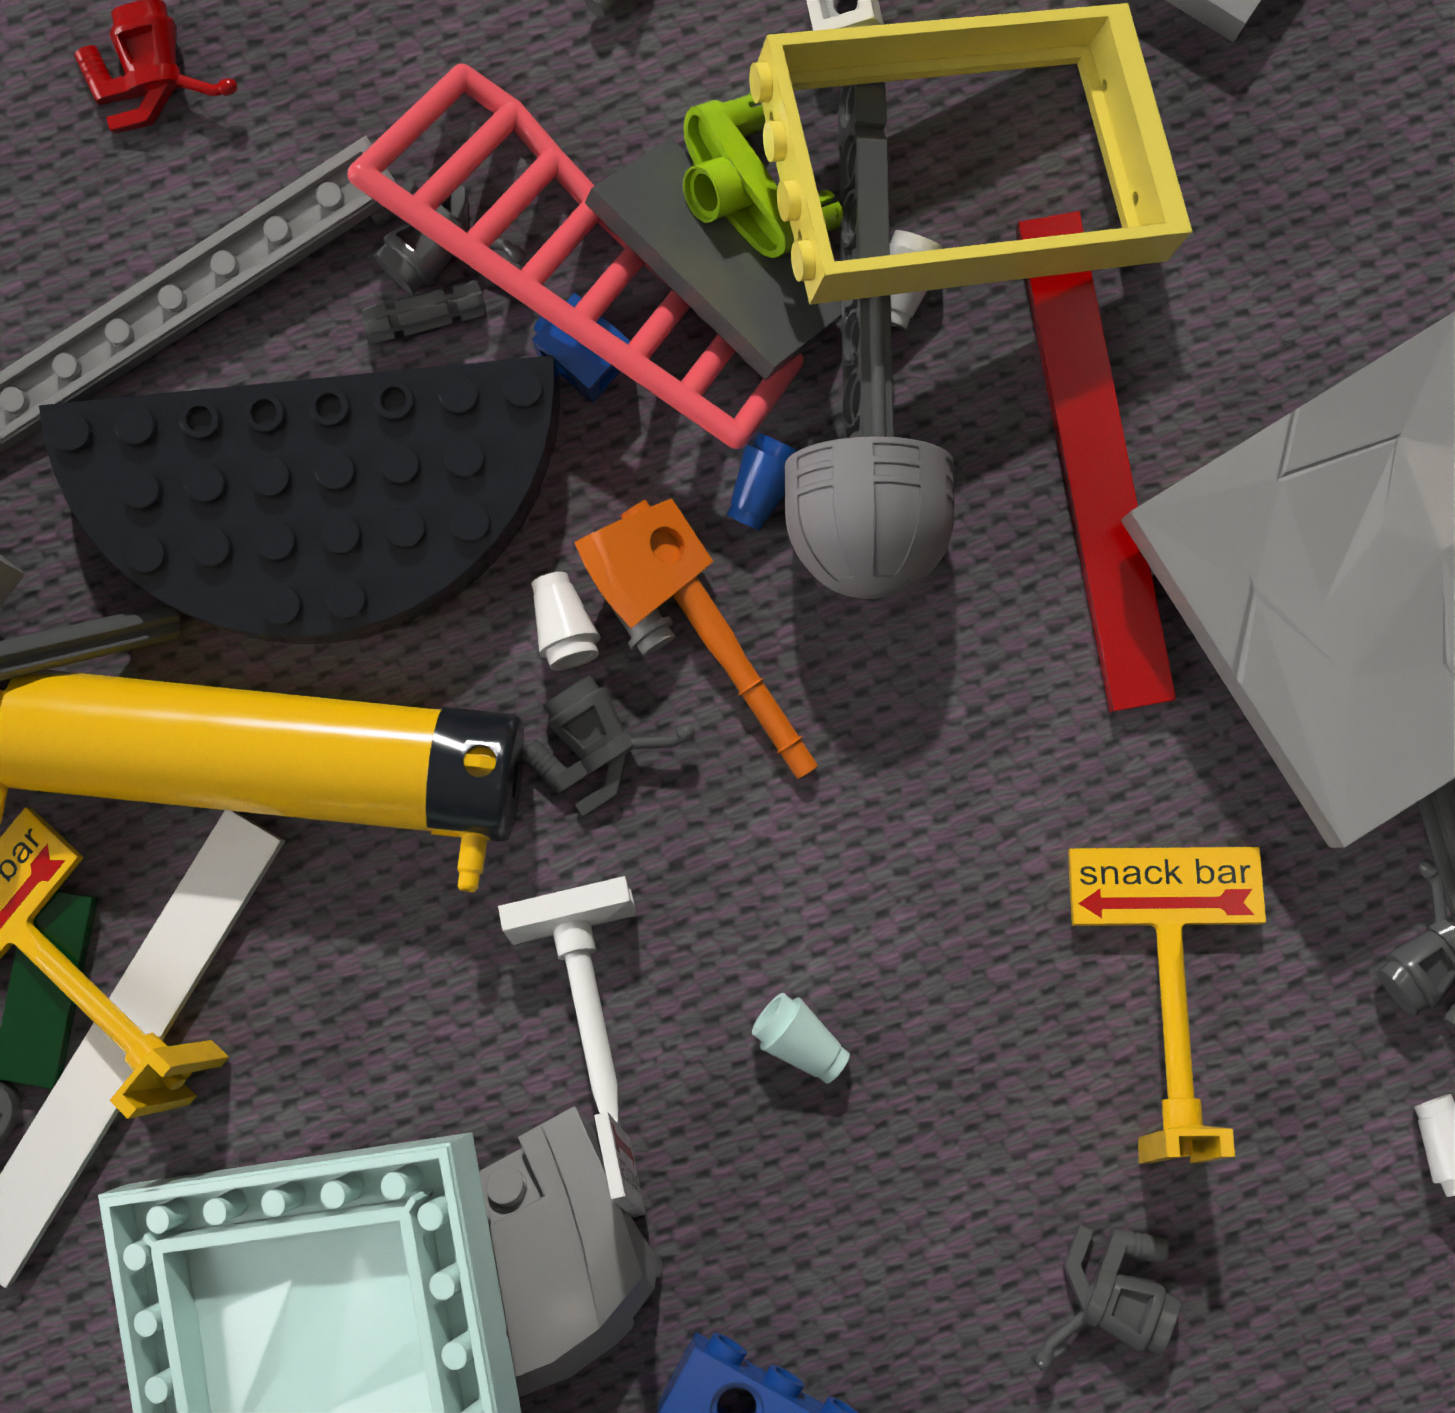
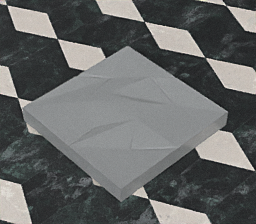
M1454 311L1130 511L1121 519L1122 524L1329 848H1345L1455 779Z

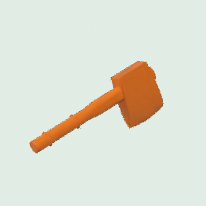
M672 498L651 507L646 500H643L625 511L620 516L621 520L574 542L583 564L598 590L631 629L673 596L708 650L739 691L738 696L742 695L778 750L776 753L781 754L795 777L800 779L818 766L801 740L803 736L797 734L764 684V678H760L743 652L734 632L697 578V575L714 561Z

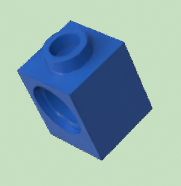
M574 293L566 302L575 307L582 298ZM542 316L537 320L534 326V331L537 334L532 338L537 355L539 357L553 355L559 375L593 404L621 371ZM601 316L596 323L626 344L630 342L604 317Z

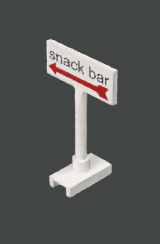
M622 876L500 905L498 909L502 930L513 945L554 936L558 959L566 961L591 1089L600 1114H596L594 1117L611 1200L633 1218L646 1215L630 1137L621 1128L618 1083L591 954L596 952L592 926L637 916L632 891L628 889L626 877Z

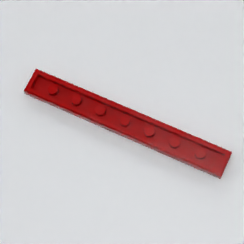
M1080 211L1019 221L1015 228L1018 240L1084 232ZM1092 271L1026 278L1109 711L1116 712L1176 700L1151 569L1121 522L1124 516L1138 507Z

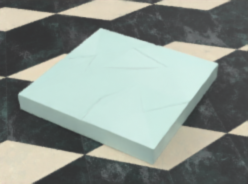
M472 1132L132 1183L98 1195L133 1413H522L509 1338L506 1335V1321Z

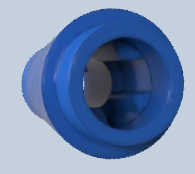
M758 432L752 446L747 444L744 448L730 501L731 505L726 515L760 531L765 520H768L785 496V462L788 457L798 450Z

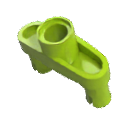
M750 92L748 95L724 103L719 100H710L691 107L686 113L683 127L685 143L694 163V166L685 171L683 178V193L690 211L697 219L704 223L726 217L734 228L764 256L776 258L790 253L794 238L790 221L784 222L779 214L777 204L778 186L744 138L756 132H763L766 119L762 104L754 107L757 104L753 101ZM828 189L818 191L821 205L831 202L835 197ZM839 201L822 207L827 231L837 229L843 220V210Z

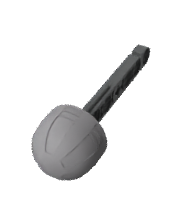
M884 82L843 86L840 94L838 110L839 147L841 148L839 193L840 205L843 210V220L840 225L841 261L890 255L887 140L884 133V128L887 125ZM890 295L841 301L844 438L805 447L793 453L785 462L786 526L791 544L797 556L812 575L824 586L840 594L862 599L893 596L920 583L934 570L944 556L954 525V463L951 454L945 449L928 442L899 438L893 435Z

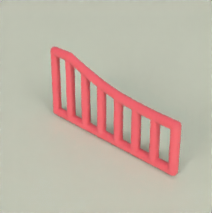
M467 64L455 65L348 168L347 176L353 186L730 448L741 449L748 444L804 364L803 355L800 353L767 380L763 378L735 418H733L703 397V394L736 352L719 334L715 336L682 381L649 360L690 308L673 289L628 344L596 323L643 266L653 274L655 273L585 204L591 188L595 185L561 150L524 105ZM464 93L493 113L413 195L382 174ZM514 131L537 159L468 232H465L436 210ZM555 178L579 206L520 270L489 247ZM598 223L624 250L577 305L573 307L544 287L543 284Z

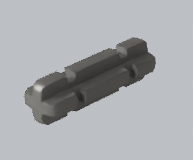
M470 280L452 285L453 292L445 293L444 288H439L395 299L396 306L388 308L386 302L365 307L362 310V321L367 337L371 343L377 344L396 339L395 332L403 331L404 336H409L452 325V318L461 316L462 322L483 317L486 314V305L481 287L477 281Z

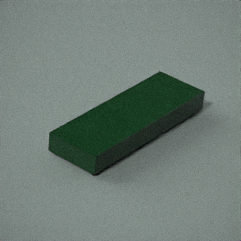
M57 890L36 915L33 923L56 948L84 973L99 897ZM17 947L0 1025V1080L53 1089L64 1070L77 1005Z

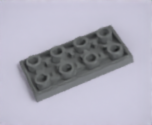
M669 138L591 188L585 204L658 277L662 278L703 321L710 325L741 356L744 362L767 380L840 322L842 319L841 302L809 305L804 281L798 282L794 276L790 253L776 258L762 255L734 228L726 217L707 223L697 219L690 211L683 193L685 171L694 166L691 156L672 138Z

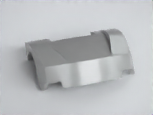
M576 1106L518 1136L522 1146L521 1149L479 1171L507 1327L506 1335L509 1338L519 1397L572 1377L615 1346L633 1328V1317L655 1289L656 1277H660L662 1273V1260L647 1243L631 1215L611 1200L603 1156L597 1143L595 1131L588 1119Z

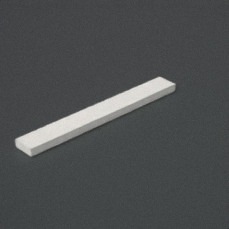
M224 811L109 997L145 1034L153 1032L162 1041L285 842L282 838L237 811ZM95 1023L91 1026L0 1174V1285L5 1288L12 1285L17 1279L119 1113V1110L109 1100L133 1072L124 1062L126 1053Z

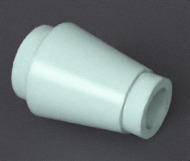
M780 993L764 1008L752 1029V1035L761 1041V1050L814 1077H818L826 1084L832 1082L841 1073L850 1057V1053L841 1047L838 1040L800 997L792 1000L786 994Z

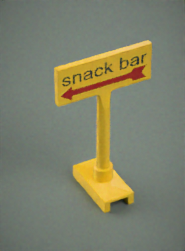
M25 807L0 837V959L14 944L126 1053L124 1062L133 1072L109 1101L127 1119L189 1106L197 1095L184 1084L186 1079L192 1072L222 1067L229 1056L212 1040L167 1046L155 1033L145 1034L34 926L33 922L36 915L84 857L33 808Z
M1260 847L1069 849L1068 864L1072 926H1153L1156 930L1168 1099L1161 1100L1163 1130L1138 1137L1139 1164H1151L1179 1157H1190V1163H1206L1235 1157L1233 1129L1203 1126L1201 1099L1194 1098L1182 928L1185 925H1263L1266 923Z

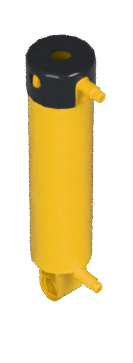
M44 670L12 678L6 690H0V824L2 823L8 789L13 788L431 831V835L461 838L457 871L459 872L457 887L461 891L475 892L479 887L480 875L484 870L487 841H507L514 828L523 773V721L519 716L509 713L443 707L442 710Z

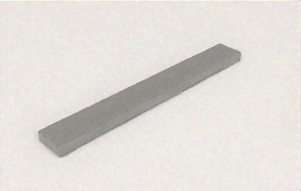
M365 135L0 371V453L42 428L39 405L86 400L383 208L384 206L353 186L347 176L350 165L372 145L367 136ZM386 168L382 172V174H384L386 177H388L396 183L393 176Z

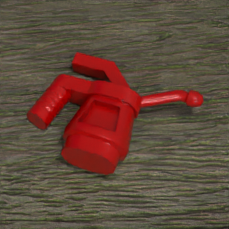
M139 0L121 5L111 11L113 26L109 30V35L125 71L124 76L112 79L98 47L95 45L84 46L74 54L97 104L102 105L145 96L139 108L107 117L109 131L113 133L153 125L172 92L180 87L209 96H229L238 90L234 79L226 78L220 80L217 84H210L181 75L180 67L177 66V26L173 18L168 15L166 3L161 0Z

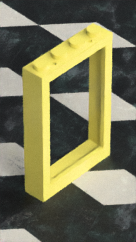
M1128 3L770 34L766 36L758 61L751 64L749 83L752 99L756 104L762 103L766 119L763 129L765 155L769 162H776L780 178L777 187L778 210L784 222L790 221L794 242L791 248L792 269L798 282L804 281L809 305L1166 262L1193 232ZM1068 64L1078 65L1122 228L834 261L794 90Z

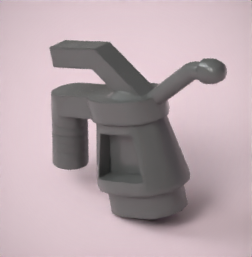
M439 164L428 172L429 177L441 167ZM411 180L401 185L402 188L412 195L420 188ZM460 185L449 196L451 198V213L442 205L436 211L465 232H468V194L466 189ZM385 207L370 215L376 228L398 217ZM408 223L388 233L384 237L385 244L374 254L375 259L384 271L411 295H414L423 285L427 287L432 286L454 256ZM498 238L489 247L504 251L507 254V258L516 264H521L526 259L524 250L506 239Z
M588 675L543 704L551 718L549 721L550 728L581 760L567 768L536 739L523 751V762L538 774L557 794L597 768L609 765L604 786L575 804L581 815L584 816L620 792L629 750L676 747L681 743H687L692 740L695 731L688 724L676 729V733L671 736L632 738L627 730L624 732L608 691L604 687L599 688L591 675Z
M1429 859L1422 860L1418 866L1422 876L1428 878L1431 883L1435 921L1426 928L1425 933L1389 952L1386 956L1387 963L1377 970V977L1392 999L1412 1016H1417L1426 1007L1434 1008L1438 1006L1455 983V925H1452L1447 920L1444 883L1438 873V867ZM1455 1001L1442 1018L1453 1029H1455Z
M1078 1225L1063 1267L1081 1310L1079 1314L1046 1340L1042 1350L1038 1352L1036 1357V1366L1040 1370H1049L1055 1359L1053 1356L1055 1349L1085 1324L1093 1327L1100 1326L1135 1352L1141 1353L1146 1349L1159 1356L1163 1354L1178 1318L1181 1307L1180 1298L1166 1293V1289L1161 1283L1122 1275L1117 1272L1123 1257L1165 1264L1169 1250L1167 1237L1112 1229L1092 1281L1089 1284L1081 1264L1094 1231Z

